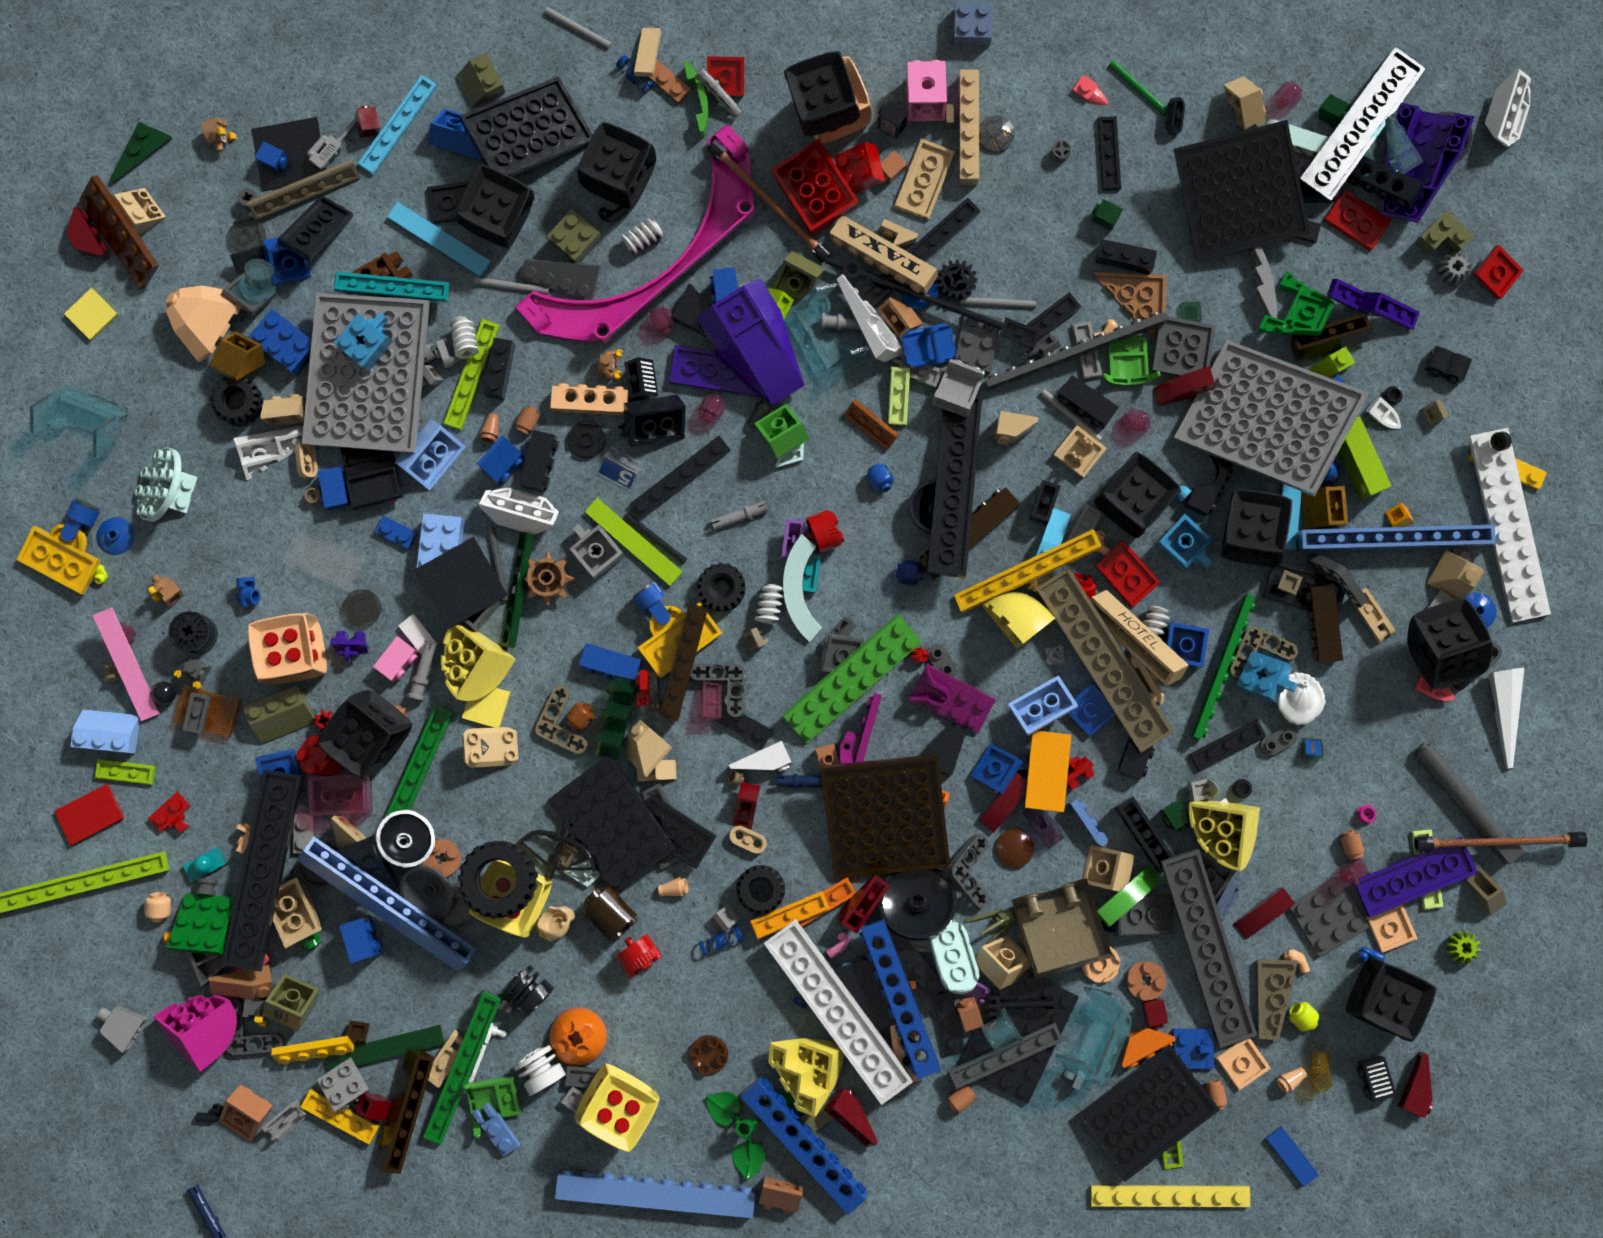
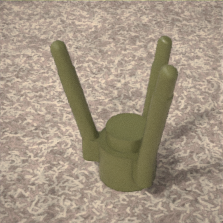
M999 908L993 912L965 919L964 922L969 923L998 915L995 917L996 923L980 932L982 936L998 926L1002 927L987 941V944H989L1005 930L1012 927L1011 924L1015 922V919L1008 908L1005 910Z

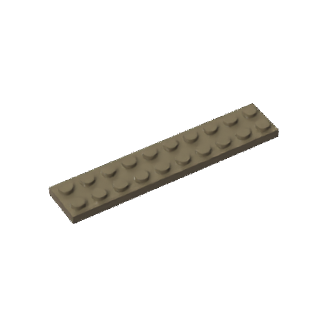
M1068 567L1036 588L1140 752L1174 733L1171 725L1070 568Z

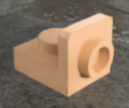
M245 823V825L238 824L236 827L246 833L240 837L237 843L238 848L236 851L242 854L246 853L251 824Z

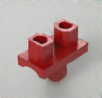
M1078 756L1073 759L1069 757L1068 788L1073 790L1079 786L1076 777L1081 774L1085 780L1095 775L1092 769L1094 765L1091 760H1088L1085 756L1081 759Z

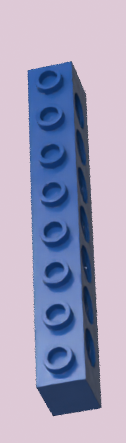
M881 919L861 927L860 938L862 943H867L869 951H866L870 963L874 962L876 969L873 971L876 980H881L883 988L880 990L884 1000L888 999L890 1007H888L891 1019L895 1018L897 1026H895L897 1035L902 1037L905 1043L902 1045L905 1056H910L912 1063L909 1066L912 1074L917 1075L918 1079L941 1071L885 920ZM874 938L882 939L883 946L880 948L874 947L872 940ZM883 956L888 957L890 965L882 966L879 963V959ZM889 975H894L897 978L898 982L895 985L887 983L886 978ZM896 994H901L904 996L905 1001L897 1004L893 997ZM903 1013H909L912 1020L905 1023L901 1020L900 1016ZM916 1032L919 1035V1039L917 1041H910L908 1034ZM917 1051H924L926 1058L918 1060L915 1057V1053Z
M760 1076L743 1091L741 1098L845 1213L849 1215L866 1200L867 1190L865 1186L853 1178L852 1172L840 1164L837 1155L833 1152L830 1153L826 1148L825 1142L813 1134L812 1128L807 1123L804 1124L800 1120L797 1111L793 1108L790 1109L786 1104L785 1098L772 1089L773 1086L767 1079H763ZM761 1097L769 1098L770 1102L764 1103ZM779 1111L784 1117L779 1118L775 1116L774 1112ZM793 1126L797 1131L790 1132L787 1127ZM807 1141L810 1146L804 1147L801 1142ZM821 1156L824 1161L819 1162L814 1157ZM828 1171H835L837 1175L830 1176ZM846 1185L851 1190L844 1191L841 1186Z

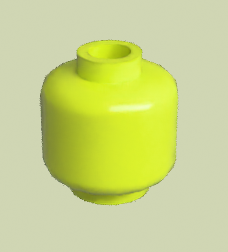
M1297 1002L1289 1010V1019L1300 1031L1306 1032L1317 1027L1319 1014L1309 1003Z

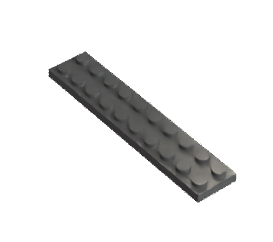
M1199 849L1160 861L1218 1046L1222 1048L1257 1036Z

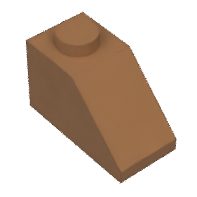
M891 297L877 309L899 339L907 331L915 330L923 324L912 308Z

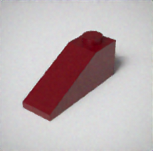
M874 874L846 902L836 919L857 934L890 885Z
M1419 1051L1398 1107L1426 1118V1115H1429L1432 1110L1428 1054Z
M848 1089L835 1091L824 1110L866 1147L877 1145L878 1141L860 1101L854 1097V1093Z

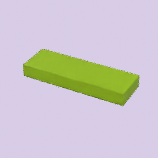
M97 759L94 778L153 785L156 766Z

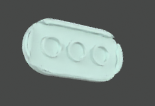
M953 920L944 932L928 940L943 986L952 993L965 994L976 986L979 979V969L966 929L962 924H958Z

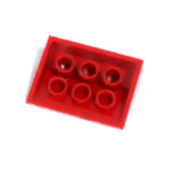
M819 139L771 169L773 178L811 237L829 227L841 215H844L859 203V200Z

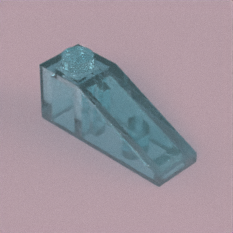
M1394 114L1387 117L1385 123L1389 162L1391 163L1390 168L1405 174L1424 161Z

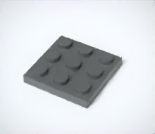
M1167 316V324L1157 327L1151 372L1160 371L1161 374L1179 377L1186 373L1209 367L1216 325Z
M1339 876L1334 877L1294 901L1295 904L1289 908L1318 957L1369 928Z

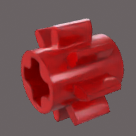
M322 709L320 715H314L317 719L313 725L319 726L318 732L323 731L326 725L322 724V721L325 718L330 720L333 711L330 710L326 714V711Z

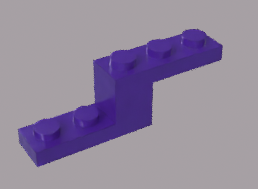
M1332 279L1326 296L1357 312L1365 313L1367 316L1384 317L1412 330L1415 328L1420 311L1381 292H1364L1339 279Z

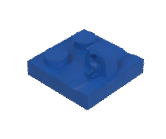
M1093 682L1074 698L1079 707L1068 713L1090 737L1116 714L1104 694Z
M990 743L970 776L1003 795L1023 761Z
M295 748L255 757L260 781L263 770L301 776Z
M1173 1028V1036L1176 1039L1173 1042V1049L1188 1069H1214L1213 1028Z

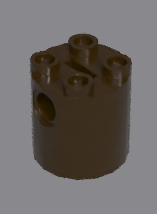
M611 886L597 888L585 899L582 914L596 929L605 935L608 942L611 940L613 942L617 941L623 935L622 930L625 927L629 929L638 920L636 918L638 914L629 908L625 900Z

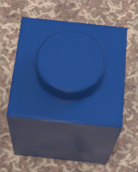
M264 141L255 156L259 164L278 173L286 167L288 162V156L283 150Z

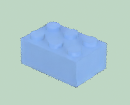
M423 513L417 568L462 543L465 520L462 517Z

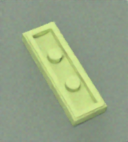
M891 367L888 424L907 425L910 368Z

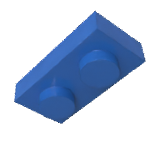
M384 515L374 531L408 550L418 534Z

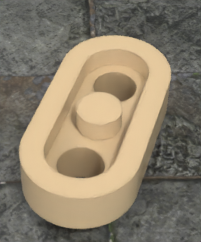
M301 441L295 447L297 471L302 478L309 479L316 476L318 472L316 449L313 445H303Z
M736 826L730 832V840L737 846L753 853H761L766 849L767 841L765 837L750 829ZM737 832L743 833L742 839L736 838ZM755 840L761 842L760 847L756 848L753 845Z

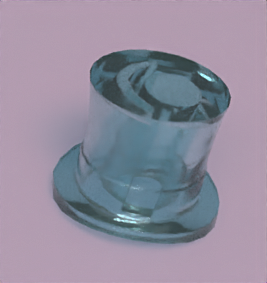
M264 259L249 260L244 267L245 275L242 276L239 282L240 292L251 301L267 300L276 291V284L272 282L274 268L271 263Z
M1005 1007L1001 1008V1014L998 1017L981 1025L987 1041L996 1052L1016 1038L1019 1041L1024 1040Z

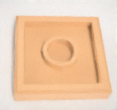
M1403 904L1372 917L1365 916L1380 953L1387 952L1417 939Z
M1250 1038L1235 1043L1215 1057L1238 1091L1271 1069Z

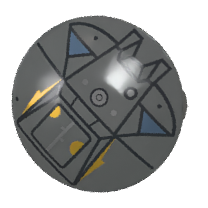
M992 115L980 123L979 141L986 149L999 152L1012 144L1015 137V129L1011 121L1006 117Z

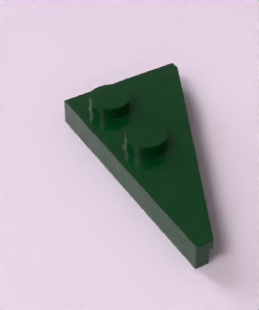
M138 122L110 180L116 182L122 179L128 171L144 162L149 155L157 152L158 148L167 141H171L172 137Z

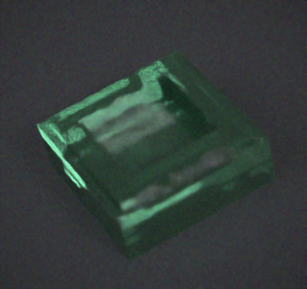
M1201 302L1181 303L1182 319L1201 322Z

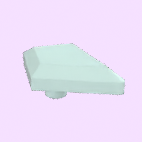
M804 443L779 457L775 467L778 468L803 461Z
M587 860L573 867H591V864ZM592 870L563 871L564 874L587 887L600 877L597 870L595 872Z

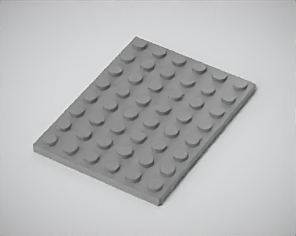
M316 293L302 437L303 445L415 453L430 304L428 300ZM358 313L367 320L370 318L374 319L379 313H382L389 319L383 327L385 329L383 333L392 342L368 371L335 345L334 341Z
M1226 340L1211 368L1215 389L1197 394L1174 439L1315 496L1365 403L1368 392Z

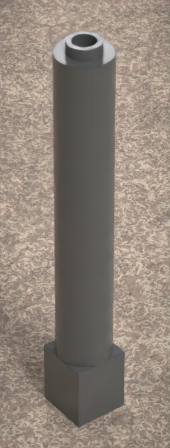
M1424 742L1416 748V757L1484 838H1513L1502 829L1431 743L1426 744ZM1520 845L1489 846L1504 864H1512L1525 853Z

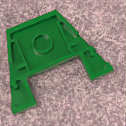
M1286 272L1280 284V289L1297 294L1285 320L1265 315L1259 327V332L1320 336L1334 307V301L1317 290H1311L1305 286V282H1299L1292 277L1291 273Z

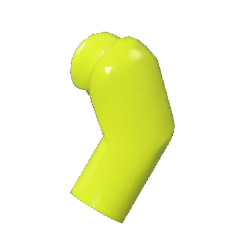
M99 564L94 574V581L97 584H102L107 581L108 576L104 566Z

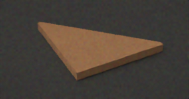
M1093 273V276L1135 320L1142 319L1143 321L1148 319L1153 313L1160 312L1161 314L1166 312L1167 275ZM1157 328L1146 331L1154 340L1156 339Z

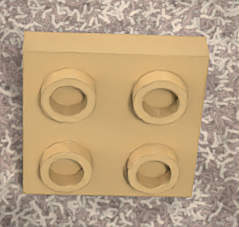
M1076 425L1053 456L1083 479L1107 448Z

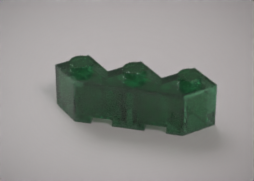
M615 675L613 682L608 683L606 693L609 694V701L606 709H602L600 720L603 721L602 730L599 736L596 735L593 747H596V756L611 757L613 760L619 759L624 744L625 731L631 715L630 710L636 694V680Z

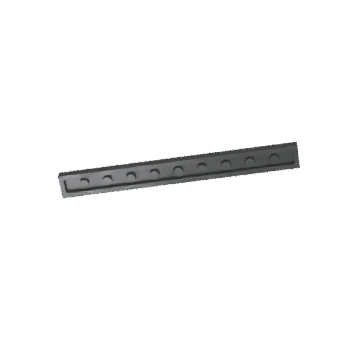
M1160 312L1153 313L1148 319L1143 321L1142 319H1137L1131 322V325L1116 327L1113 329V332L1108 334L1106 332L1100 333L1095 336V339L1090 341L1084 339L1074 347L1066 346L1061 348L1058 353H1047L1041 357L1042 359L1026 361L1023 366L1018 368L1016 366L1006 369L1005 373L1000 375L999 373H994L985 380L987 389L989 391L1165 325L1168 321L1165 312L1161 314Z

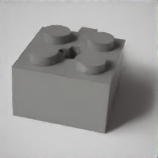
M579 524L573 528L579 537L575 539L577 543L569 549L595 580L625 557L600 525L592 531L589 529L584 531ZM594 550H600L601 554L597 556Z

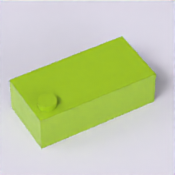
M1359 416L1354 421L1338 453L1360 501L1382 493L1392 487Z

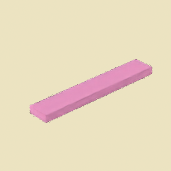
M111 607L92 615L140 720L143 721L160 714V710L151 697V690L113 608Z

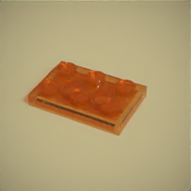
M184 685L173 722L184 724L191 692L212 696L205 731L231 737L242 700Z

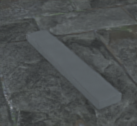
M1053 1022L947 1071L957 1090L1062 1042L1063 1039L1056 1023Z

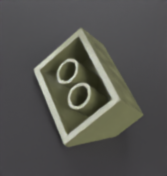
M298 685L243 707L249 725L261 744L316 722L302 686Z

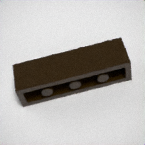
M1363 313L1326 324L1320 336L1293 334L1291 349L1296 361L1300 362L1340 350L1344 347L1347 348L1370 341L1372 326L1366 314Z
M1329 582L1308 585L1305 596L1306 601L1310 602V609L1307 613L1309 621H1312L1310 637L1311 640H1314L1315 645L1312 648L1313 658L1320 664L1343 661L1335 584Z

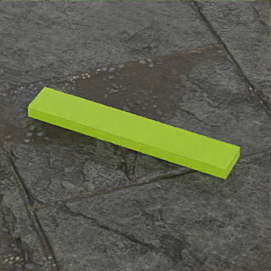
M484 319L481 320L476 333L479 352L477 355L467 358L445 417L444 425L462 431L490 356L493 339L497 337L500 328L499 324Z
M598 498L585 510L588 516L670 587L683 573Z

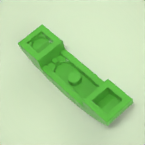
M684 61L688 86L696 84L702 113L696 114L700 137L703 138L705 137L709 120L706 91L703 83L696 77V70L690 63Z
M1148 865L1114 897L1098 909L1096 913L1110 927L1148 894L1161 879Z

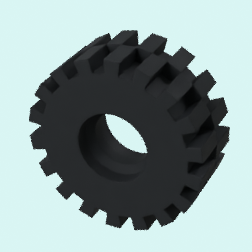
M719 562L716 565L711 564L709 568L706 567L704 572L700 574L699 581L697 582L700 599L705 606L717 612H726L736 608L742 602L745 595L746 585L743 575L735 566L733 567L728 563L723 564V562ZM720 580H724L729 584V590L724 595H719L714 590L715 583Z

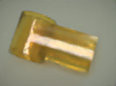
M1311 1051L1312 1077L1310 1084L1315 1090L1324 1092L1332 1086L1330 1078V1052ZM1322 1076L1325 1084L1322 1087H1318L1317 1079Z

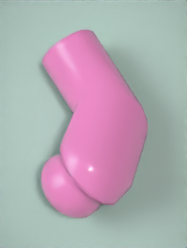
M846 931L838 934L837 938L840 942L827 950V954L831 959L844 952L851 941Z

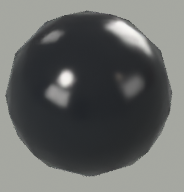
M161 681L152 687L151 697L159 705H168L175 700L176 692L167 681Z

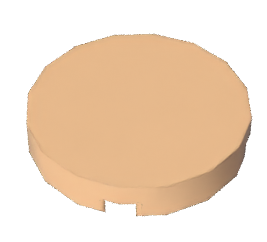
M1111 946V958L1081 966L1084 975L1091 981L1106 983L1118 974L1120 958Z

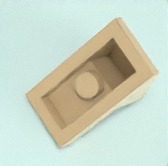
M886 219L883 220L880 231H883V235L886 237H896L894 245L903 248L917 242V233Z
M661 760L647 777L637 769L638 782L677 779L676 760Z

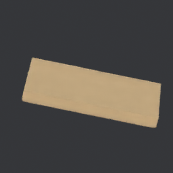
M920 139L894 208L929 221L955 151Z

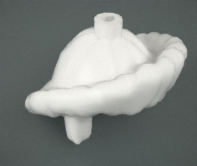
M1295 672L1289 674V680L1298 685L1295 693L1284 689L1283 693L1281 692L1277 705L1288 722L1295 725H1306L1321 714L1325 705V695L1320 683L1314 677H1311L1309 674Z

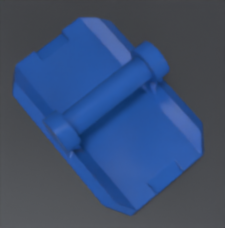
M943 323L907 331L901 336L905 365L916 369L953 359L956 355V348L953 342L952 328Z

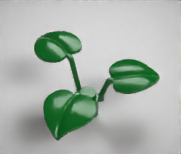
M731 1092L708 1095L706 1102L712 1118L723 1126L732 1124L735 1118L737 1134L747 1140L748 1143H739L734 1148L732 1157L735 1166L743 1174L744 1178H751L763 1166L765 1150L759 1143L752 1144L748 1136L753 1133L754 1125L762 1120L758 1118L753 1122L749 1119L740 1121L739 1116L736 1114L740 1111L741 1104L739 1098ZM777 1093L785 1098L786 1104L790 1109L796 1110L793 1104L795 1100L791 1094ZM767 1098L764 1103H769V1098ZM774 1112L775 1116L779 1118L784 1117L781 1112Z

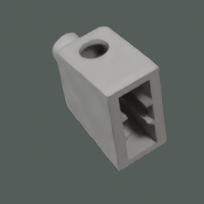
M121 1006L114 1008L112 1012L102 1008L96 1017L104 1022L100 1033L122 1053L129 1051L149 1019Z

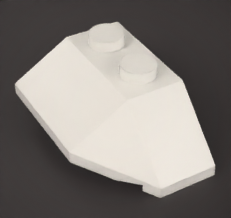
M1520 69L1515 70L1495 89L1485 121V125L1493 137L1505 147H1509L1520 139L1530 107L1529 84L1531 83V78Z
M513 488L496 489L493 491L486 490L479 503V507L497 525L533 535L553 528L559 511L546 498Z

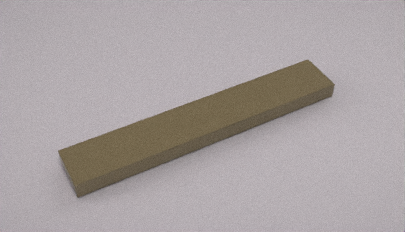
M351 159L247 202V205L255 220H258L356 180L360 176Z

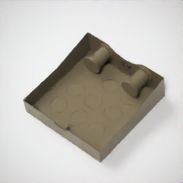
M1087 878L1067 883L1048 892L1032 893L1012 899V909L1035 979L1111 958L1112 952L1100 918L1096 913V905ZM1087 886L1088 890L1084 891L1083 889L1080 891H1075V888ZM1064 892V895L1059 897H1055L1041 902H1038L1037 900L1040 898ZM1023 903L1027 904V906L1017 908V911H1015L1014 906Z

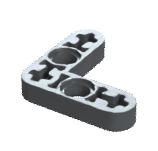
M1313 553L1307 559V562L1316 571L1335 579L1354 605L1361 608L1368 601L1366 595L1343 565L1316 553Z
M739 664L693 665L690 679L693 682L728 684V716L733 720L741 719L745 713V669ZM698 669L701 673H707L706 669H709V678H707L706 674H700V677H696V674L693 673H696ZM719 669L723 672V675L720 678H715L712 676V672ZM725 669H728V673H729V674H728V677H729V678H726V670H725ZM735 670H739L740 673L737 678L733 674ZM737 687L742 690V693L739 696H733L731 690ZM734 701L738 702V709L741 710L738 711V714H734V711H731L734 710Z
M972 835L950 862L946 870L947 876L966 900L973 907L977 908L985 907L988 904L989 897L969 871L988 848V839L984 835ZM967 852L970 854V861L968 863L964 858ZM967 880H969L971 884L969 890H966L965 888V882Z
M238 997L228 999L231 1003L234 1001L235 1004H238L235 1012L239 1014L237 1021L240 1024L239 1030L235 1032L227 1048L229 1054L244 1055L272 1052L273 1044L266 1045L267 1049H264L265 1041H271L274 1037L280 1041V1044L276 1045V1047L284 1046V1037L279 1033L245 1036V1023L242 1017L243 1002ZM254 1038L258 1039L261 1043L260 1048L257 1050L251 1047V1041ZM244 1039H247V1051H245V1047L237 1048V1051H235V1048L231 1047V1044H234L235 1040L237 1044H243L245 1043Z

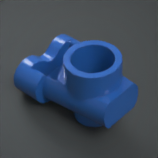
M255 577L236 578V587H238L236 599L240 603V607L254 606V604L259 603L260 592L254 589Z

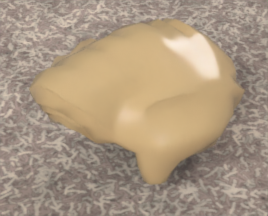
M549 906L548 910L542 913L537 923L540 937L550 942L563 937L567 933L571 921L575 919L573 910L566 906Z

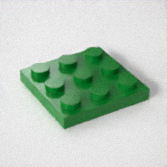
M185 893L166 948L170 951L223 955L236 897Z

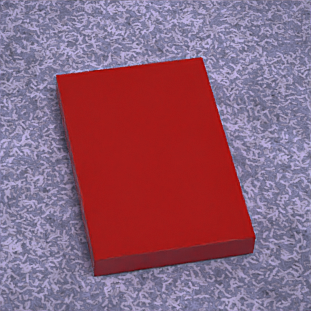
M1344 190L1323 221L1371 252L1392 220L1381 216L1379 211L1347 190Z
M1124 540L1117 543L1094 565L1131 608L1136 606L1160 583Z
M105 784L54 811L70 845H74L125 819L109 784Z

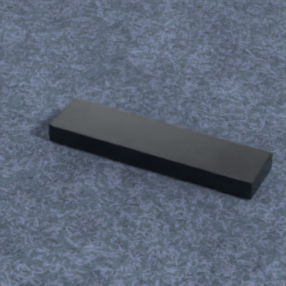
M1117 116L1098 117L1102 191L1121 190Z
M1258 719L1190 753L1189 756L1197 771H1200L1266 737V734Z

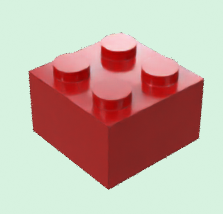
M864 142L834 156L837 168L854 194L885 182L876 145Z

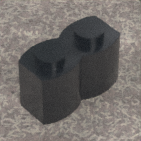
M1435 346L1431 351L1424 370L1429 371L1428 374L1430 376H1442L1446 378L1448 383L1457 384L1464 381L1472 359L1446 348Z

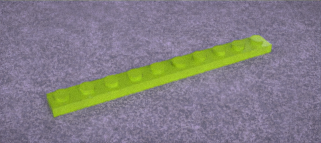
M166 851L0 893V913L169 871Z

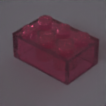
M351 774L308 777L309 816L373 813L372 776L360 778Z

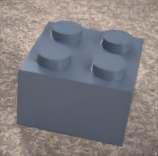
M955 1L953 45H991L993 2Z

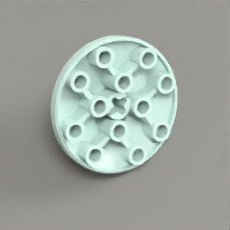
M169 447L161 450L157 449L147 467H143L140 473L142 479L150 480L149 486H142L140 482V485L135 489L137 515L148 522H155L160 519L168 508L187 513L191 501L190 497L198 478L181 472V458L175 449Z

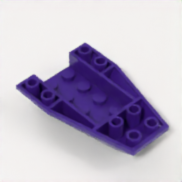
M1400 103L1388 137L1385 166L1420 181L1424 192L1412 209L1401 208L1389 199L1387 201L1382 199L1381 216L1414 223L1420 221L1462 155L1475 118L1474 116L1455 113L1454 117L1425 112L1416 105Z
M761 278L743 285L711 305L696 318L715 350L772 406L805 386L781 310Z

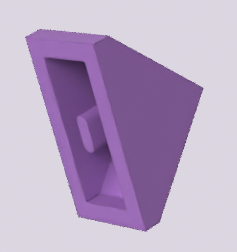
M786 519L781 557H788L796 540L801 534L804 535L806 521Z

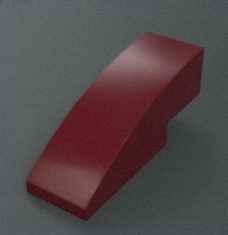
M1210 366L1171 379L1154 388L1158 406L1194 398L1198 393L1214 390L1215 382Z
M1016 773L1003 795L999 793L979 821L995 832L1026 794L1027 780L1019 773Z
M1279 887L1233 924L1243 937L1247 939L1283 914L1295 902L1284 888Z

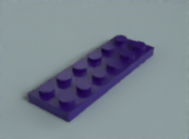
M675 345L669 380L670 384L764 398L717 351Z
M1439 847L1438 849H1433V852H1421L1353 880V883L1367 916L1372 917L1468 878L1478 872L1467 847Z

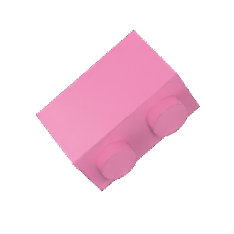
M397 636L373 667L391 681H399L405 675L406 671L404 669L408 664L412 665L418 658L416 655L418 651Z

